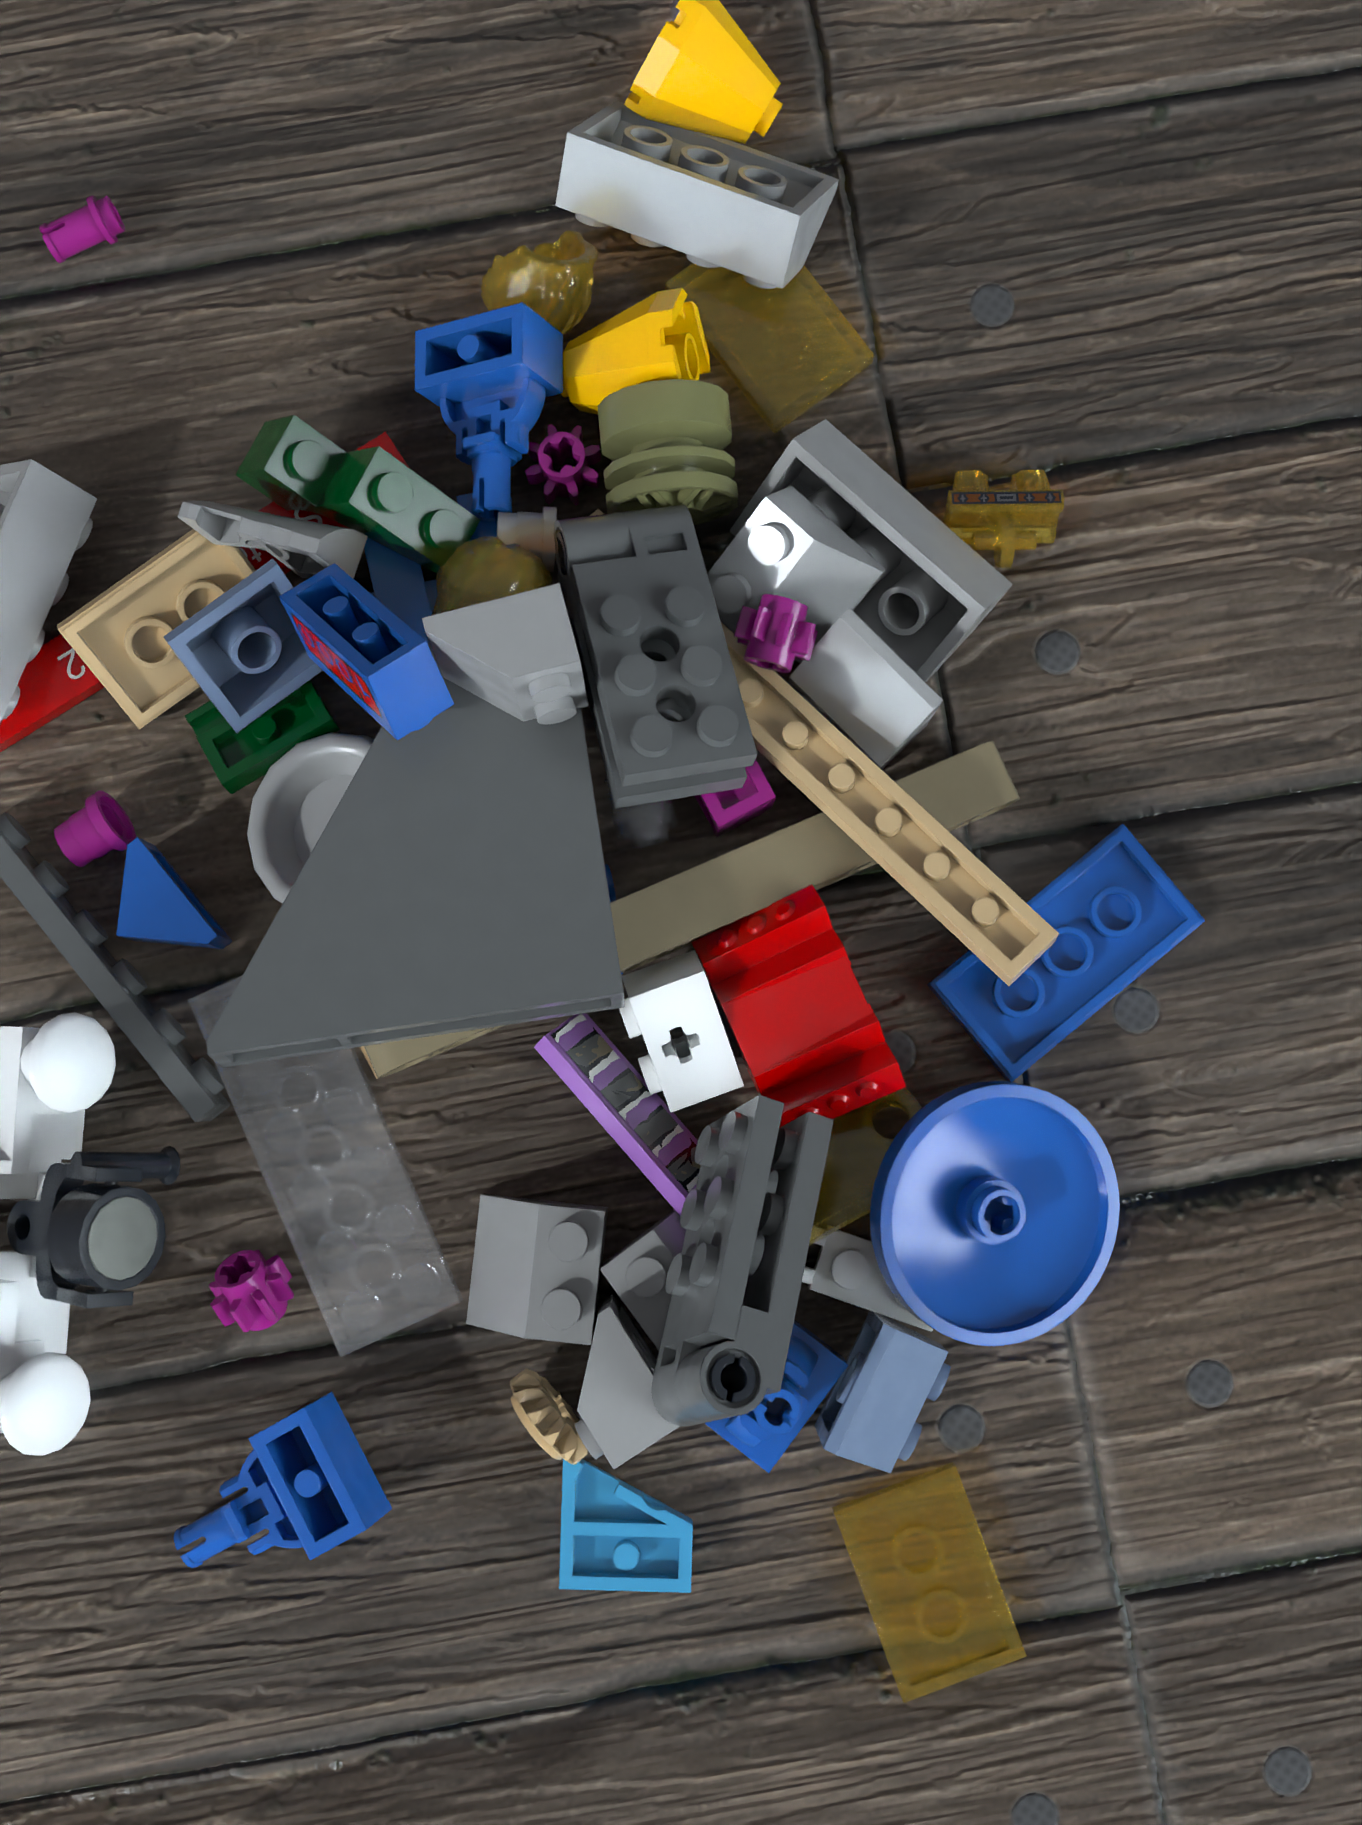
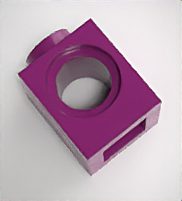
M756 759L753 766L745 767L747 779L743 788L694 796L716 838L772 809L776 796Z

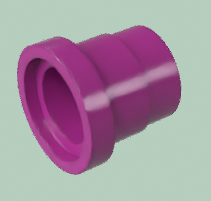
M101 790L87 797L84 808L54 828V836L60 849L73 864L79 867H84L114 849L118 851L126 850L127 845L136 838L135 829L124 809L111 795Z

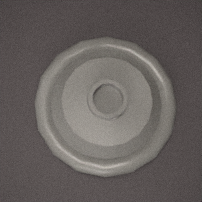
M331 732L297 743L270 766L253 796L247 837L254 870L273 898L283 904L372 745L374 739L371 737Z

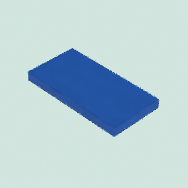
M1121 824L1026 902L1059 935L1057 940L1010 986L1002 981L971 950L964 953L929 982L927 986L1006 1081L1013 1082L1205 922V919L1126 826Z

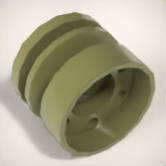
M670 379L648 381L624 387L606 396L597 406L602 455L613 461L603 470L605 488L610 491L606 495L608 514L684 504L690 512L693 525H698L726 516L738 507L737 483L732 480L735 476V460L727 452L722 451L731 443L732 439L728 394L722 388L699 380Z

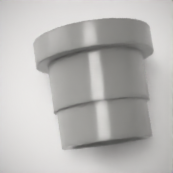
M543 506V513L498 512L496 561L540 565V571L554 572L555 541L553 532L554 524L557 520L556 507Z

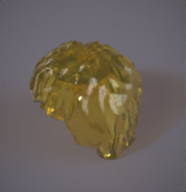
M565 231L555 243L539 244L535 246L533 251L526 245L518 246L515 251L506 254V256L496 255L494 257L492 267L488 268V272L482 278L481 296L489 311L523 302L562 334H566L582 320L591 304V288L594 282L593 266L599 253L595 246L584 241L578 231Z
M483 536L465 542L441 566L436 576L437 598L431 616L552 585V574L546 569L540 558L522 548L520 544L511 543L506 545L500 538Z

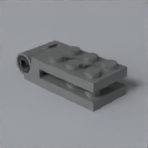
M681 504L556 520L553 534L555 558L558 568L557 580L560 583L580 657L586 695L615 809L743 788L747 779L745 767L753 766L758 753L693 521L686 505Z
M758 1095L703 1129L695 1150V1163L701 1165L696 1189L693 1188L688 1193L680 1217L681 1227L686 1229L682 1252L674 1257L666 1278V1292L672 1294L651 1388L653 1403L658 1413L668 1422L685 1427L744 1415L754 1410L761 1403L765 1395L780 1392L833 1119L807 1112L779 1128L784 1103Z

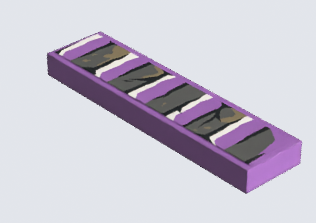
M588 1014L573 1015L544 1035L534 1048L681 1216L683 1204L688 1193L693 1188L696 1189L701 1167L700 1164L695 1163V1150L698 1140L673 1112H670L669 1107L657 1093L650 1095L644 1078Z

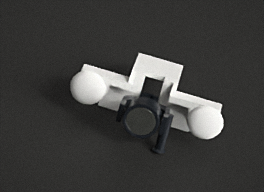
M76 1012L57 1015L41 1028L0 1026V1199H28L17 1202L8 1217L7 1236L14 1250L0 1251V1433H4L9 1444L21 1453L37 1456L58 1451L76 1437L86 1420L91 1401L89 1381L82 1367L65 1355L67 1351L70 1304L82 1308L133 1305L134 1292L124 1291V1289L137 1286L148 1277L162 1255L166 1238L164 1216L156 1200L142 1189L117 1184L118 1182H142V1179H159L163 1184L170 1185L176 1181L181 1167L179 1154L171 1146L164 1147L160 1152L82 1151L85 1109L100 1100L111 1085L116 1067L114 1045L107 1030L94 1018ZM61 1159H71V1162L61 1163ZM85 1180H87V1181H93V1182H103V1184H102V1183H90V1184L83 1185V1183H84Z

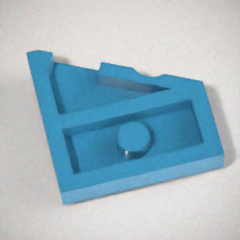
M563 1459L559 1589L691 1593L693 1519L584 1459L580 1460L576 1465L570 1464Z

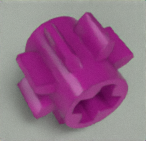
M550 424L547 430L548 436L541 444L529 442L528 454L533 461L539 464L530 466L525 470L527 481L531 485L544 482L545 502L549 505L555 500L556 496L569 497L575 506L579 505V493L586 485L593 488H598L600 485L599 474L594 469L587 467L601 460L599 445H591L584 448L582 427L579 425L571 433L557 432V429ZM567 458L574 459L575 467L565 465L560 473L554 472L552 463L563 465Z
M763 594L761 596L757 610L742 606L734 637L738 638L737 643L747 645L743 659L755 666L783 673L791 672L795 657L810 661L818 631L815 630V624L805 622L808 607L798 601L772 594Z
M259 1249L255 1251H239L226 1258L217 1268L215 1281L209 1284V1288L216 1297L210 1303V1306L225 1327L236 1321L243 1332L267 1329L283 1317L287 1310L288 1300L294 1297V1293L288 1285L292 1275L278 1254L266 1261Z

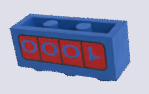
M333 563L279 596L309 658L397 741L410 732L425 727L435 716L454 705L427 641L337 564Z

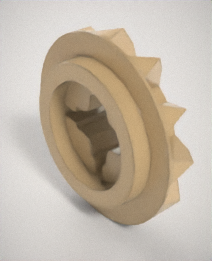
M525 1369L510 1380L513 1392L511 1403L524 1427L551 1457L556 1460L563 1458L568 1463L576 1465L587 1455L588 1450L576 1431L574 1424L579 1419L572 1411L573 1408L566 1403L560 1392L551 1386L546 1377L540 1376L535 1371Z

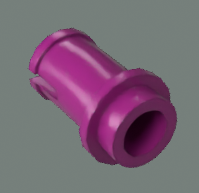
M91 195L86 199L88 205L54 221L39 225L40 232L43 234L42 238L58 263L61 264L67 258L107 240L111 245L118 242L116 235L125 232V226L115 205L108 196L97 199L94 195Z

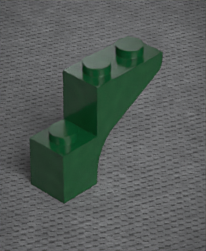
M296 415L264 422L235 474L287 511L303 510L332 519L350 529L367 535L371 540L441 575H452L480 522V519L380 446L346 452Z

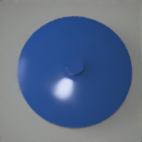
M1008 1081L977 1082L958 1087L942 1094L920 1109L895 1136L885 1153L874 1182L870 1206L871 1240L878 1267L886 1284L905 1309L918 1320L943 1335L957 1341L981 1346H1004L1033 1339L1053 1329L1072 1315L1085 1302L1102 1277L1114 1248L1119 1225L1120 1203L1117 1177L1112 1159L1096 1129L1086 1117L1065 1100L1047 1091Z

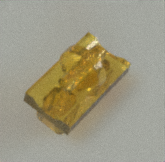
M981 470L958 471L955 474L952 491L948 492L943 523L965 543L972 544L973 550H994V560L997 568H1011L1015 550L1036 549L1037 543H1054L1060 512H1063L1065 505L1063 489L1051 490L1044 470H1021L1017 474L1012 475L1009 490H989L988 475L983 474Z

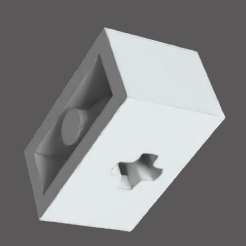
M695 950L622 976L629 998L624 999L625 1007L619 1008L629 1038L643 1035L649 1054L638 1058V1062L650 1095L663 1091L669 1110L672 1113L744 1086L707 977ZM676 1027H682L684 1035L678 1039H671L669 1031Z

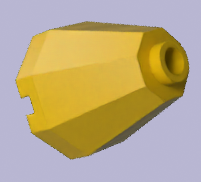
M679 0L676 8L680 11L676 19L670 22L667 21L636 76L630 89L632 92L627 97L624 105L647 120L746 144L753 131L764 138L783 103L773 97L781 84L719 0Z
M683 288L658 291L571 340L563 351L562 396L569 397L570 402L579 411L598 415L597 406L606 396L624 387L648 381L670 379L699 380L700 374L710 373V356L698 307L693 301L684 302L688 294Z

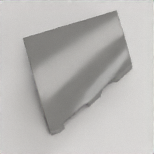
M184 501L177 516L215 545L258 548L267 551L301 578L308 579L333 563L337 564L354 579L368 537L354 529L210 501Z

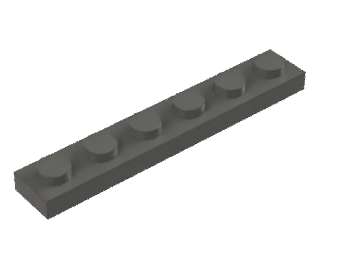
M4 812L1 814L0 877L194 1122L212 1121L230 1106V1103L220 1092L226 1087V1083L221 1075L203 1057L197 1061L194 1060L181 1043L187 1037L182 1026L166 1009L160 1008L157 1012L141 993L148 986L139 972L123 958L116 962L102 944L109 937L100 923L84 909L77 913L64 896L70 890L64 878L47 861L44 860L38 864L25 847L31 841L28 833L9 813Z

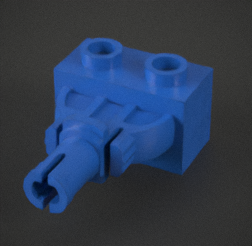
M523 302L415 331V391L440 407L446 425L456 435V458L461 462L472 465L473 494L471 514L482 521H498V512L512 513L511 467L522 459V454H527L529 451V431L533 428L541 414L545 397L563 393V334Z
M794 1319L780 1392L765 1395L761 1403L749 1413L706 1422L705 1424L769 1473L848 1367V1364L842 1355Z
M330 1392L248 1438L253 1450L246 1458L240 1473L223 1482L219 1492L222 1498L242 1487H247L248 1491L196 1521L178 1528L174 1532V1543L176 1549L179 1550L201 1537L206 1538V1541L180 1556L188 1567L196 1568L202 1565L205 1560L236 1543H241L263 1529H268L269 1532L259 1537L247 1546L251 1554H260L274 1545L282 1548L303 1547L309 1560H312L367 1530L387 1514L392 1507L333 1392Z

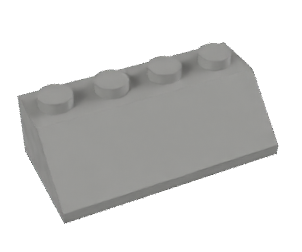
M617 100L567 132L555 206L575 213L576 219L586 225L594 227L611 226L631 233V238L641 245L648 247L666 246L687 254L686 257L690 262L706 268L721 266L743 274V279L747 283L759 288L773 289L778 287L783 289L803 268L839 182V179L724 138L644 119L626 107L625 103Z
M826 419L792 439L730 529V532L736 536L766 496L793 486L886 569L853 612L925 683L977 628L1013 585Z
M32 459L0 465V724L3 719H6L13 712L18 703L20 688L17 684L26 663L33 660L42 647L45 632L41 628L51 606L55 605L62 598L67 589L69 576L66 570L74 552L83 546L91 533L93 521L89 517L97 501L96 497Z

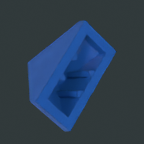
M139 837L127 845L116 936L140 942L224 949L232 942L230 937L155 845Z

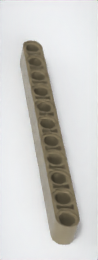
M994 741L983 743L894 781L949 832L991 815L1020 799ZM824 812L611 902L620 971L625 974L692 945V942L758 912L811 884L818 890L878 863ZM503 1026L364 1046L377 1078H383Z

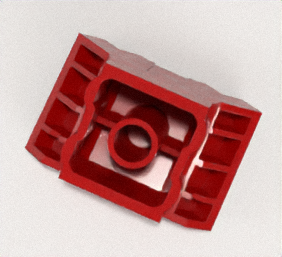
M812 884L772 903L758 912L692 942L715 1000L757 1092L761 1096L784 1103L779 1128L807 1112L834 1119L906 1087L898 1061L885 1041L878 1018L873 1012L870 1003L866 1001L851 968L852 964L845 947L833 929L826 906Z

